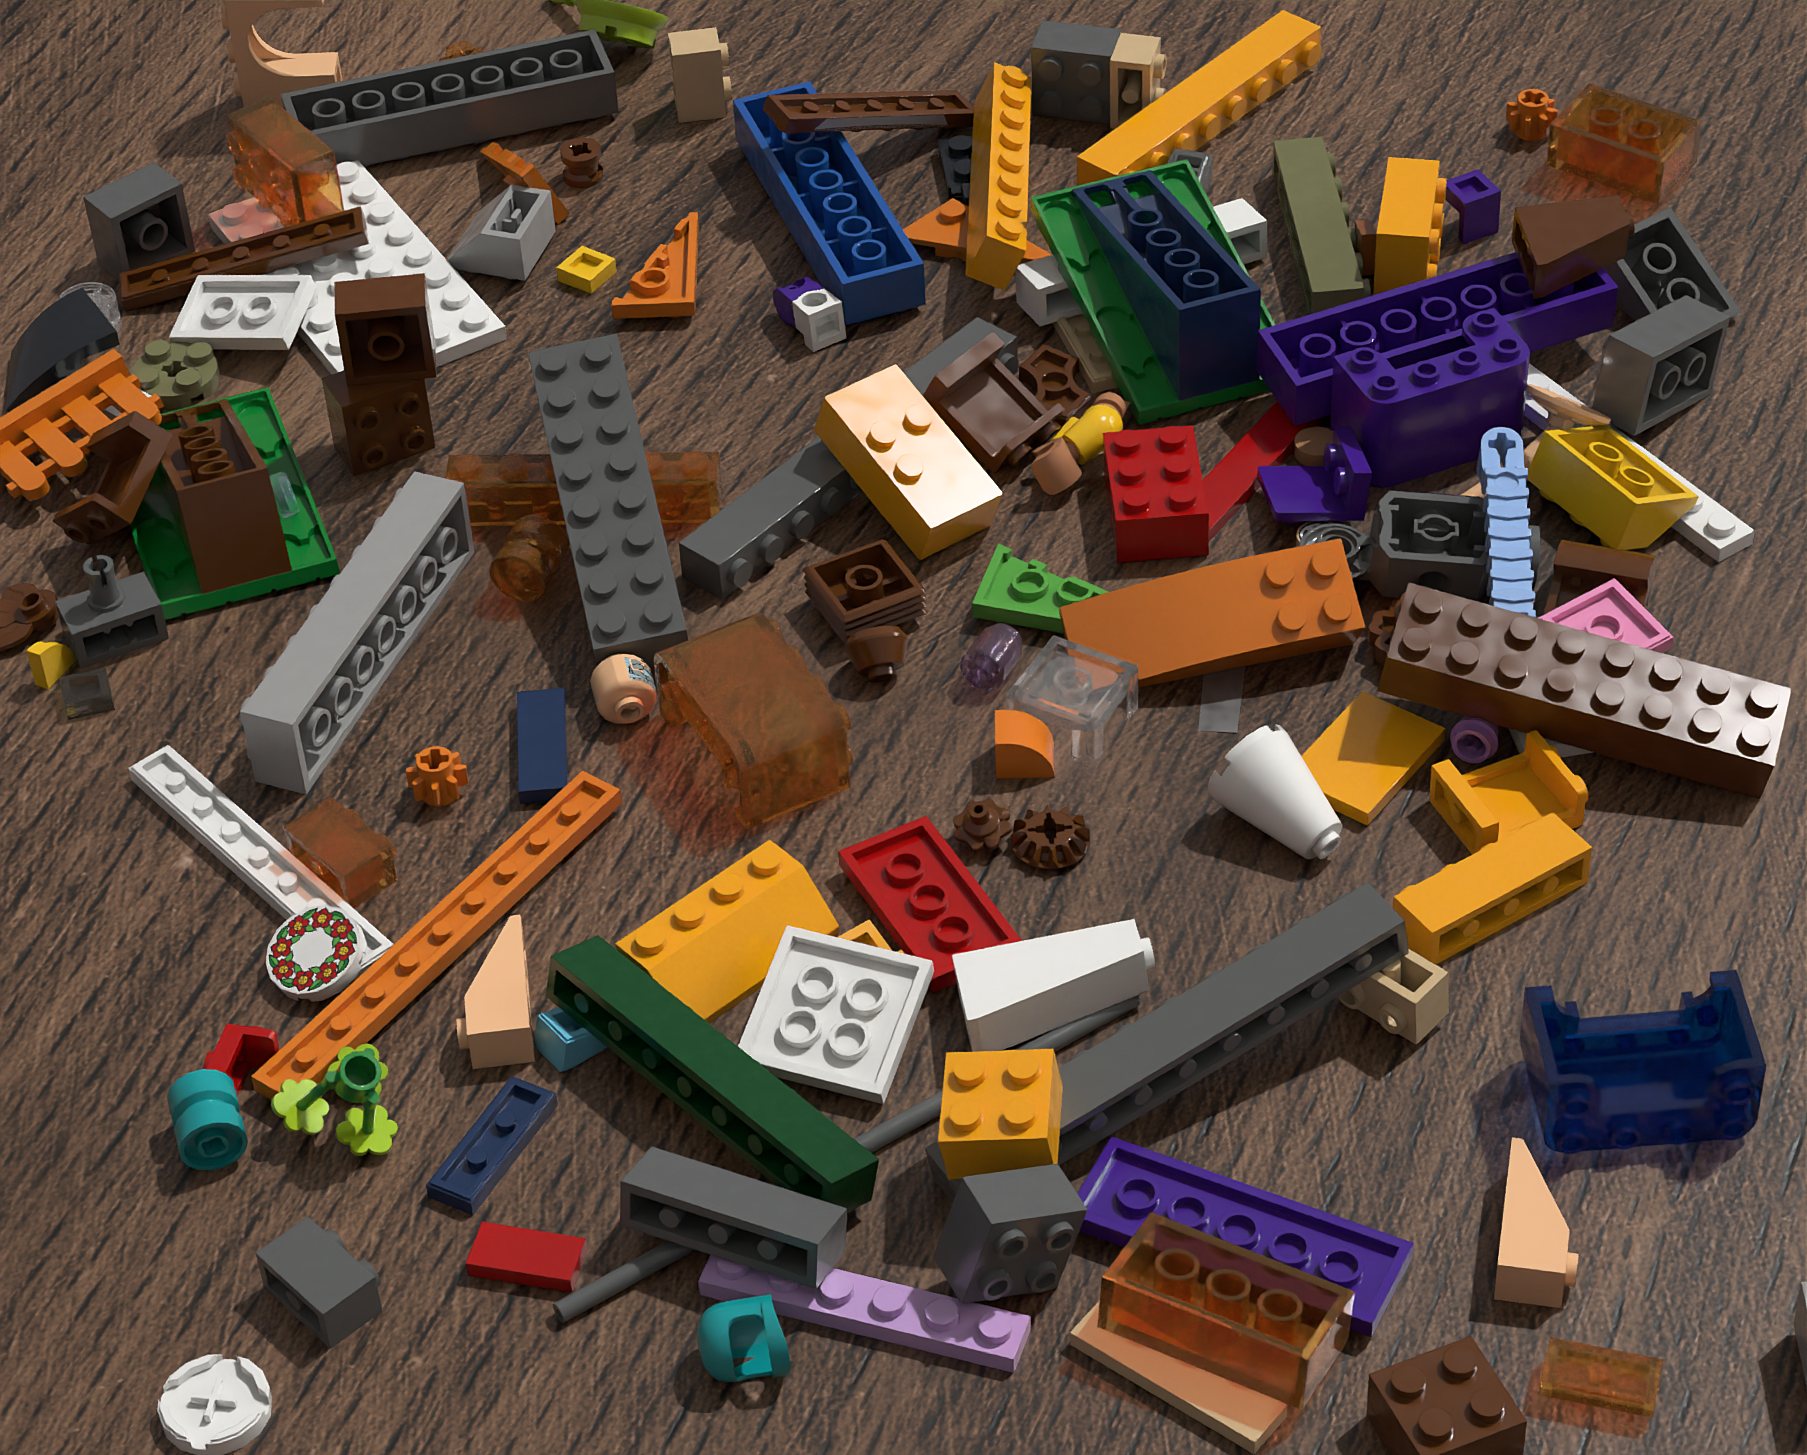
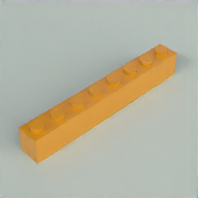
M1282 10L1077 156V186L1167 164L1173 150L1176 148L1196 151L1231 124L1240 120L1242 116L1266 101L1275 92L1289 84L1308 68L1314 66L1320 60L1322 52L1320 45L1321 27Z
M994 62L974 101L965 276L1005 291L1026 252L1031 77L1015 66L1005 67Z

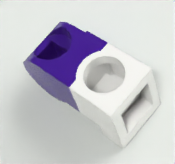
M803 277L796 280L792 285L774 289L773 301L778 315L784 323H791L804 335L805 345L810 350L815 352L846 339L842 302L816 281L814 282L808 277Z

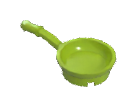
M547 0L552 3L566 4L572 7L577 6V10L581 15L578 31L583 32L595 29L601 40L618 43V41L628 43L627 46L654 49L657 33L664 29L669 19L667 16L651 10L609 0Z

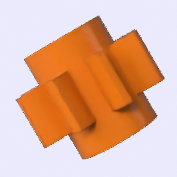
M1527 89L1517 94V103L1507 102L1506 120L1509 121V130L1515 131L1519 138L1527 141L1543 138L1547 134V127L1556 128L1558 110L1554 108L1555 100L1549 99L1544 91L1538 89Z
M433 746L422 750L419 754L415 755L417 767L406 768L408 787L413 788L415 800H424L431 806H445L452 803L455 799L458 800L460 798L458 786L469 785L466 765H461L460 753H451L444 747Z

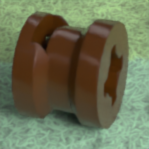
M584 137L574 138L561 146V161L566 165L563 170V180L567 185L575 188H589L602 180L604 177L603 167L599 162L601 149L597 141Z

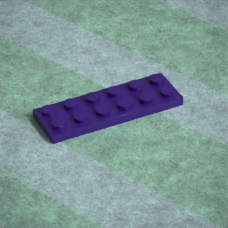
M1112 1136L1077 1193L1088 1209L1080 1232L1369 1337L1373 1336L1413 1258L1414 1243Z

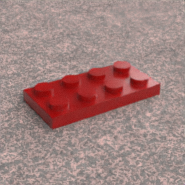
M927 816L838 851L839 866L904 954L932 960L934 973L928 987L933 993L957 983L952 959L953 954L1022 941Z

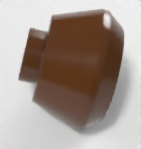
M878 626L852 634L844 649L858 674L868 676L870 682H882L895 678L897 676L896 670L904 666L909 639L908 635L897 626Z

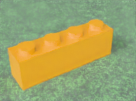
M1552 812L1535 822L1524 824L1518 831L1495 843L1483 846L1478 852L1456 864L1445 866L1439 873L1416 885L1407 886L1394 896L1393 909L1405 921L1408 948L1437 965L1583 886L1589 880L1592 846Z

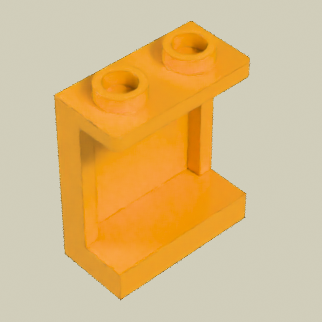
M1534 730L1526 733L1525 750L1521 754L1461 775L1449 759L1432 765L1429 801L1473 855L1483 846L1495 843L1518 831L1524 824L1535 822L1552 812L1571 829L1582 826L1585 803L1588 801V791L1582 778L1574 775L1561 760L1556 747L1548 744L1539 732Z

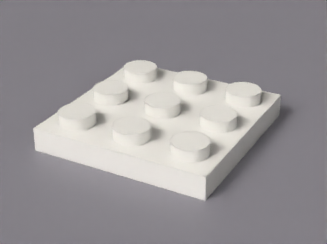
M787 925L738 1047L778 1078L884 1104L934 973L932 960Z

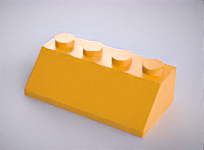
M768 840L616 942L615 947L616 950L621 952L626 958L710 1024L763 986L787 925L833 937L840 933V926L804 866L771 840Z

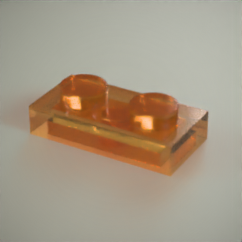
M1550 1337L1540 1381L1539 1395L1653 1418L1662 1374L1663 1359Z

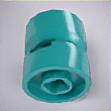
M201 1069L189 1072L178 1078L169 1088L167 1101L173 1126L175 1127L174 1132L181 1160L187 1166L198 1170H215L237 1161L245 1152L248 1140L242 1116L239 1114L240 1107L233 1080L226 1073L214 1069Z

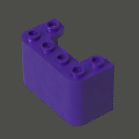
M1495 308L1474 313L1463 321L1462 335L1471 347L1420 361L1396 370L1382 354L1367 347L1357 348L1353 351L1333 356L1330 430L1333 431L1334 427H1352L1372 472L1370 486L1378 488L1392 487L1478 460L1481 439L1492 428H1510L1517 432L1522 439L1527 392L1525 388L1528 381L1530 350L1527 344Z

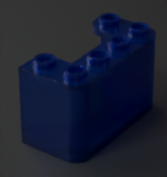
M1737 970L1710 972L1709 980L1711 985L1704 993L1694 998L1692 991L1681 992L1679 1010L1580 1018L1576 1001L1565 1002V1007L1560 1006L1555 1001L1551 985L1525 987L1519 1042L1545 1145L1556 1152L1575 1154L1583 1151L1625 1150L1642 1146L1681 1145L1689 1142L1737 1140L1745 1136L1758 1120L1766 1063Z

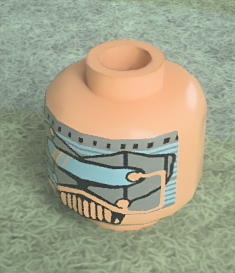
M615 654L603 660L594 669L590 679L597 710L605 720L614 724L633 723L645 718L654 709L657 701L656 688L650 668L643 659L635 655Z

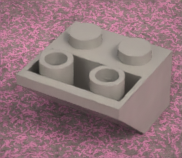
M510 185L477 212L446 261L454 269L525 281L556 232L551 191Z

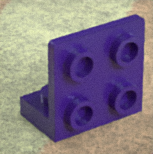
M1334 427L1332 443L1327 444L1324 449V466L1258 467L1257 478L1275 520L1289 524H1298L1303 521H1330L1338 524L1348 521H1364L1372 472L1352 427Z

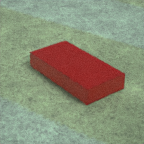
M482 1222L466 1261L468 1276L573 1292L588 1251L586 1238Z

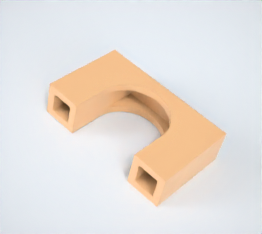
M224 0L225 5L221 6V22L224 30H230L231 39H228L227 42L228 59L230 63H236L237 72L234 73V91L236 96H242L245 112L282 111L281 94L342 81L338 52L285 53L266 44L258 36L253 26L257 18L269 11L289 8L323 7L324 0Z

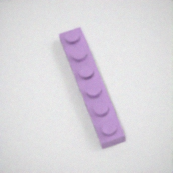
M710 1255L698 1281L699 1292L702 1296L722 1301H731L771 1294L774 1310L778 1315L1012 1373L1016 1370L1031 1331V1316L974 1302L961 1304L958 1298L835 1268L829 1272L817 1289Z

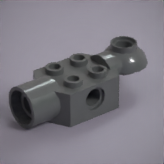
M1389 490L1378 502V508L1373 515L1370 535H1365L1351 526L1335 523L1314 527L1306 532L1300 540L1299 546L1341 538L1353 582L1356 580L1371 581L1382 597L1401 598L1402 594L1406 592L1408 583L1477 602L1487 590L1489 573L1486 572L1488 552H1485L1487 532H1484L1486 513L1483 512V498ZM1528 525L1532 535L1529 547L1533 551L1531 570H1534L1533 591L1539 566L1540 530L1538 526Z

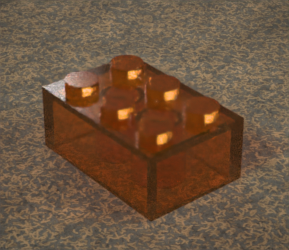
M1589 83L1551 122L1546 165L1561 170L1568 175H1576L1599 183L1603 187L1613 188L1636 196L1641 200L1659 204L1697 162L1702 121Z
M266 97L226 115L229 133L226 134V141L234 155L236 167L233 168V176L241 190H247L253 195L263 209H269L276 215L284 227L344 211L335 152L274 100Z

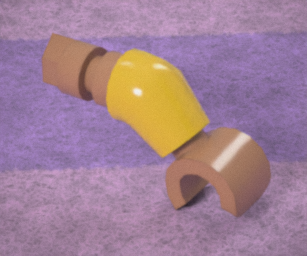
M1102 393L1097 397L1093 406L1088 408L1083 416L1062 437L1056 438L1032 451L1036 459L1032 463L1031 469L1043 491L1049 495H1055L1067 489L1079 479L1082 471L1078 464L1083 465L1103 453V433L1122 431V419L1130 402L1123 400L1115 393Z

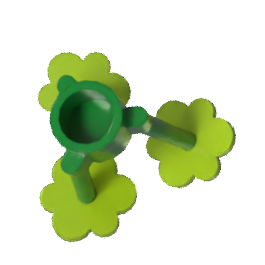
M361 1044L356 1050L351 1047L341 1048L337 1054L338 1061L329 1066L327 1073L320 1083L316 1084L310 1079L301 1080L298 1084L291 1079L285 1080L280 1086L281 1092L276 1094L271 1100L272 1110L277 1116L284 1118V1126L288 1131L296 1132L301 1129L308 1135L317 1134L324 1126L322 1117L329 1112V1105L320 1097L330 1089H335L337 1094L345 1101L352 1103L361 1102L364 1105L363 1111L359 1108L349 1109L345 1114V1121L338 1124L336 1128L337 1140L345 1145H350V1151L357 1156H363L368 1151L374 1155L387 1154L392 1147V1137L397 1134V1123L393 1120H387L388 1113L386 1109L377 1105L381 1092L380 1081L386 1078L388 1068L384 1063L378 1062L379 1052L371 1044Z

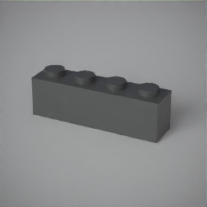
M651 1147L620 1181V1225L817 1289L845 1254L847 1208L655 1147Z

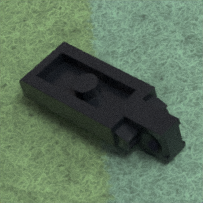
M959 135L948 139H939L938 153L948 199L961 200L964 205L969 207L973 136Z

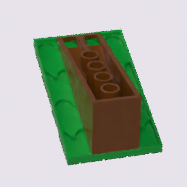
M269 387L161 414L162 421L158 426L172 434V437L136 515L128 526L144 573L162 605L165 620L181 616V613L190 614L224 605L227 601L232 603L270 593L272 589L277 591L315 581L318 577L323 579L340 574L336 555Z

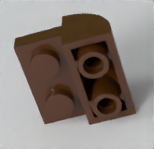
M1561 540L1553 563L1554 573L1544 615L1614 578L1644 608L1648 607L1657 568V556Z

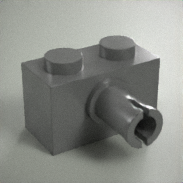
M106 555L96 556L99 571L95 570L92 557L84 562L83 570L90 590L55 601L63 635L80 669L169 639L162 605L145 573L141 572L116 581L113 560Z

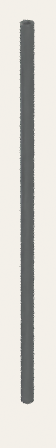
M1134 996L1053 1029L1016 1050L1054 1049V1052L1138 1007L1140 1005L1139 996ZM943 1090L854 1139L871 1153L940 1116ZM666 1241L553 1303L554 1312L560 1322L565 1323L694 1252L695 1249Z

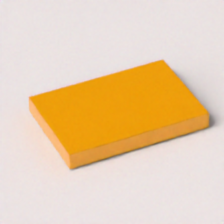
M1362 691L1301 757L1333 810L1368 826L1445 741L1446 728Z

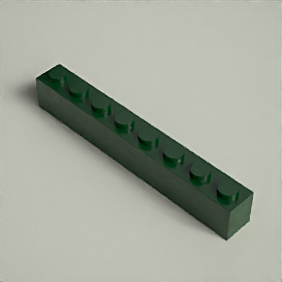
M597 935L550 956L546 997L778 1187L847 1208V1213L872 1200L879 1158L603 938Z

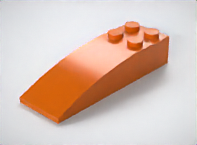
M1341 538L1209 565L1104 593L1059 608L1081 699L1352 645L1365 629Z

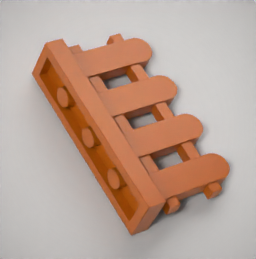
M112 349L0 417V474L10 482L5 485L9 494L14 499L22 494L26 499L37 500L49 492L50 486L47 478L58 471L68 477L83 473L88 465L84 455L91 452L86 447L94 432L133 411H137L159 425L162 421L159 409L164 407L161 398L156 393L150 397L139 390L142 387L139 378L134 374H129L122 355L115 349ZM111 405L122 413L113 420H110L101 412ZM74 428L85 436L75 443L64 435ZM36 451H39L47 459L38 466H35L26 458Z

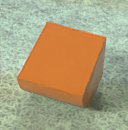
M995 710L996 779L1055 778L1054 740L1049 728L1041 720L1028 713L1015 710Z

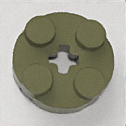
M166 340L152 341L145 346V354L136 360L131 369V375L134 374L138 377L142 385L139 389L151 396L156 393L163 402L164 407L161 408L163 410H176L192 406L190 399L202 393L205 400L215 392L220 382L217 360L213 355L211 345L206 342L169 343Z

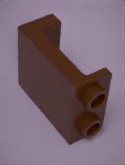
M993 331L937 373L922 396L944 423L996 474L1008 463L1013 468L1019 465L1031 453L1032 448L1030 446L1036 441L1041 445L1047 443L1061 428L1057 421L1066 408L1059 402L1050 410H1047L996 358L1005 343Z
M133 411L94 432L86 448L108 462L93 495L57 512L53 522L63 528L64 533L72 540L88 545L130 525L172 434L137 411Z

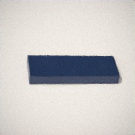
M565 689L517 692L518 793L520 804L550 801L568 784Z
M511 1076L426 1184L428 1197L474 1215L558 1106L556 1093Z

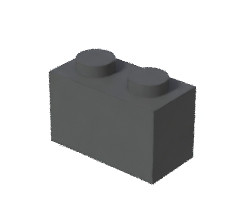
M308 1216L256 1252L264 1288L330 1349L383 1311L378 1287L381 1286V1280L374 1267L365 1259L357 1261L347 1252L343 1241L332 1229L324 1231Z

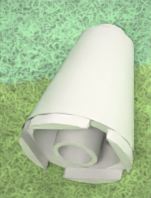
M1275 724L1274 732L1267 725L1260 727L1247 735L1227 753L1224 758L1230 765L1222 776L1214 770L1207 787L1209 795L1217 803L1306 859H1312L1317 856L1323 859L1336 850L1342 840L1339 834L1343 825L1288 733L1280 725Z

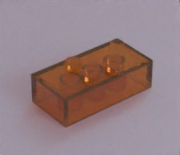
M1151 1212L1102 1276L1097 1327L1302 1410L1348 1342L1355 1291Z

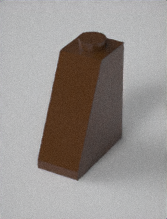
M1619 195L1515 207L1512 244L1533 299L1543 298L1625 258L1628 239L1634 237V219L1631 212H1625Z

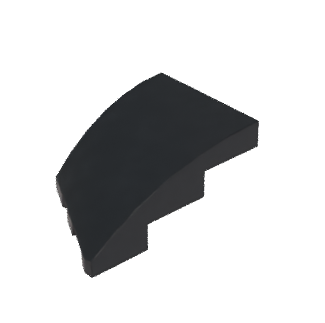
M83 288L67 294L44 310L28 326L11 351L5 403L6 413L43 392V389L53 386L81 369L80 360L120 345L116 329Z

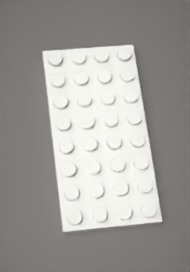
M358 160L342 162L334 168L315 175L304 176L296 182L277 189L266 190L261 195L239 203L226 205L223 209L208 214L211 229L224 244L361 206L366 219L369 244L260 274L311 275L317 288L297 333L331 375L344 370L335 320L334 282L425 273L436 344V367L507 340L505 325Z

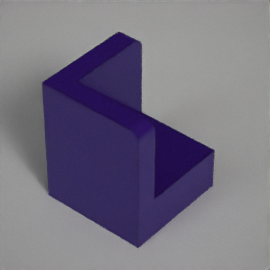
M1478 169L1447 180L1445 200L1460 213L1458 239L1463 244L1497 233L1499 229L1501 190Z

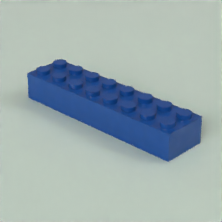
M808 81L733 100L736 141L820 284L842 302L845 325L862 323L872 318L904 312L911 308L926 305L924 263L841 131H830V133L826 134L819 132H802L795 135L786 134L780 131L775 126L774 121L762 110L767 95L818 94L811 82Z

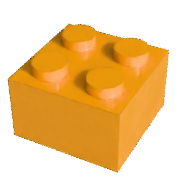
M1054 1049L946 1053L938 1144L949 1180L1058 1164L1063 1086Z

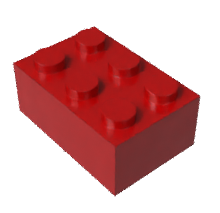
M1193 425L1103 433L1104 478L1117 563L1209 555V513Z

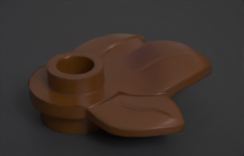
M18 583L4 589L0 599V652L24 642L32 632L44 631L56 623L59 615L55 601L58 598L52 591L47 589L38 590L34 584Z

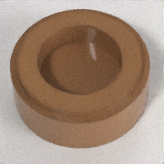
M1308 427L1298 432L1294 440L1295 458L1306 466H1324V449L1327 444L1332 443L1333 431L1324 427Z

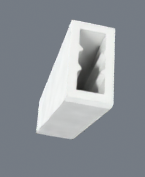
M1134 919L952 955L959 998L972 1052L1005 1050L1074 1020L1149 991L1146 969L1155 968L1149 937L1140 939Z

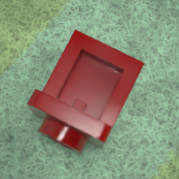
M226 1023L215 1050L207 1053L203 1069H214L226 1073L234 1082L238 1098L250 1069L261 1068L280 1050L277 1034L274 1030L258 1026Z

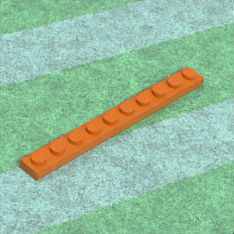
M581 771L251 1076L254 1090L272 1100L276 1094L281 1092L280 1086L285 1080L291 1079L298 1084L301 1080L310 1079L316 1084L320 1083L327 1073L329 1066L338 1061L337 1054L341 1048L351 1047L356 1050L358 1046L366 1044L615 811L622 804L620 789Z

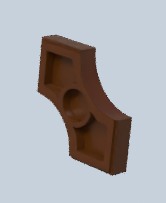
M1043 344L1019 366V379L1034 389L1036 392L1035 398L1047 410H1050L1059 402L1066 408L1057 421L1061 428L1071 417L1080 419L1085 411L1092 406L1090 394L1079 388L1074 382V377L1080 371L1079 358Z

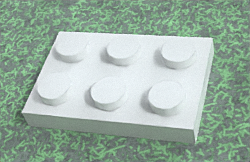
M198 275L170 333L169 339L172 343L206 342L211 345L212 349L289 350L317 286L311 275Z

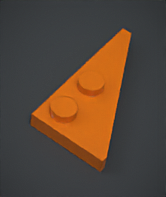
M494 142L480 151L505 176L502 180L507 187L518 185L550 190L555 223L559 224L570 214L530 162L526 164L521 157H517L507 149L503 150L499 144Z
M952 198L904 228L903 231L911 244L935 247V256L945 258L956 257L966 261L969 207ZM1027 240L1026 252L1021 263L1030 262L1052 254Z
M690 212L686 218L676 225L673 240L668 245L660 244L644 263V268L636 272L630 279L631 289L623 298L615 297L612 300L613 319L695 316L699 239L698 212Z

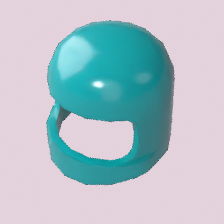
M771 1294L714 1304L703 1313L697 1330L698 1349L706 1371L713 1378L723 1382H737L761 1376L773 1375V1378L789 1375L791 1369L790 1355L786 1339L774 1310ZM755 1357L734 1368L733 1358Z

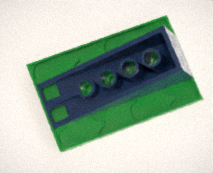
M1188 159L1031 197V211L1036 218L1037 227L1058 262V270L1088 321L1090 332L1112 370V377L1125 400L1130 402L1129 407L1139 425L1156 421L1160 417L1163 419L1197 410L1198 407L1205 408L1238 399L1240 396L1243 398L1270 390L1256 370L1258 330L1276 324L1261 298V289L1249 276Z

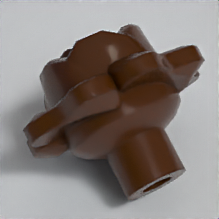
M990 798L977 802L969 801L964 811L953 818L954 827L957 828L954 833L955 839L959 842L967 843L971 850L975 852L980 851L984 847L989 849L998 848L1001 839L1012 831V826L1008 822L1011 815L1010 811L1006 808L998 807Z

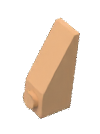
M521 915L509 917L464 996L466 1018L456 1019L460 1050H470L473 1069L535 1062L527 958Z
M1512 1137L1494 1300L1561 1308L1564 1286L1575 1287L1578 1254L1567 1252L1570 1230L1524 1140Z

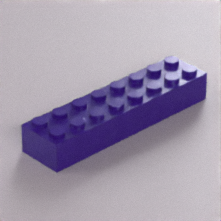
M1514 252L1258 330L1256 370L1295 426L1331 415L1333 356L1353 351L1357 348L1367 347L1382 354L1395 370L1416 364L1420 361L1471 347L1462 335L1463 321L1474 313L1495 308L1527 344L1531 353L1613 327L1618 286L1602 268L1543 298L1533 299L1517 254Z

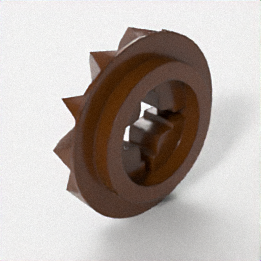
M1046 805L1043 812L1040 813L1028 809L1024 819L1014 820L1013 832L1011 834L1012 850L1021 861L1030 866L1041 869L1067 867L1079 861L1089 848L1090 829L1086 828L1083 816H1072L1068 807H1064L1057 812L1051 811L1049 806ZM1054 830L1056 835L1054 844H1049L1045 831Z

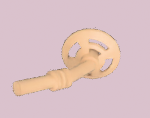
M1527 384L1525 388L1529 395L1549 412L1546 422L1550 424L1544 431L1573 428L1574 424L1598 426L1610 424V417L1574 400L1532 384ZM1544 431L1523 450L1524 467L1528 468V470ZM1479 482L1460 496L1484 499L1485 495L1482 494L1481 483Z

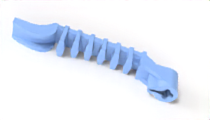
M1496 427L1488 430L1481 439L1476 468L1482 494L1485 495L1483 502V512L1486 513L1484 532H1487L1485 552H1488L1486 572L1489 573L1487 596H1490L1489 605L1536 618V611L1533 610L1535 591H1532L1534 570H1531L1533 551L1529 547L1532 535L1531 529H1528L1530 508H1527L1529 488H1526L1528 468L1524 467L1523 441L1514 430L1506 427Z

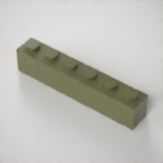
M1323 137L1273 141L1272 176L1308 315L1371 296L1368 278L1362 279L1361 252L1355 253L1356 234L1354 227H1349L1347 202H1342L1341 178L1335 177L1334 153H1327Z

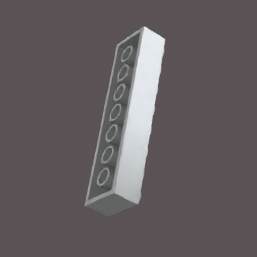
M414 471L403 488H399L396 491L393 502L385 513L375 520L371 532L363 543L354 549L350 561L340 575H336L333 578L329 590L319 604L311 608L308 619L296 635L290 637L286 649L274 666H270L266 670L263 681L251 697L245 699L240 710V723L244 728L248 746L247 756L251 760L256 782L302 794L309 792L474 554L464 483Z

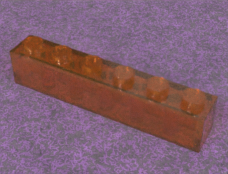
M645 452L661 523H705L721 511L723 489L719 452ZM550 454L449 455L445 479L464 483L470 526L565 525Z

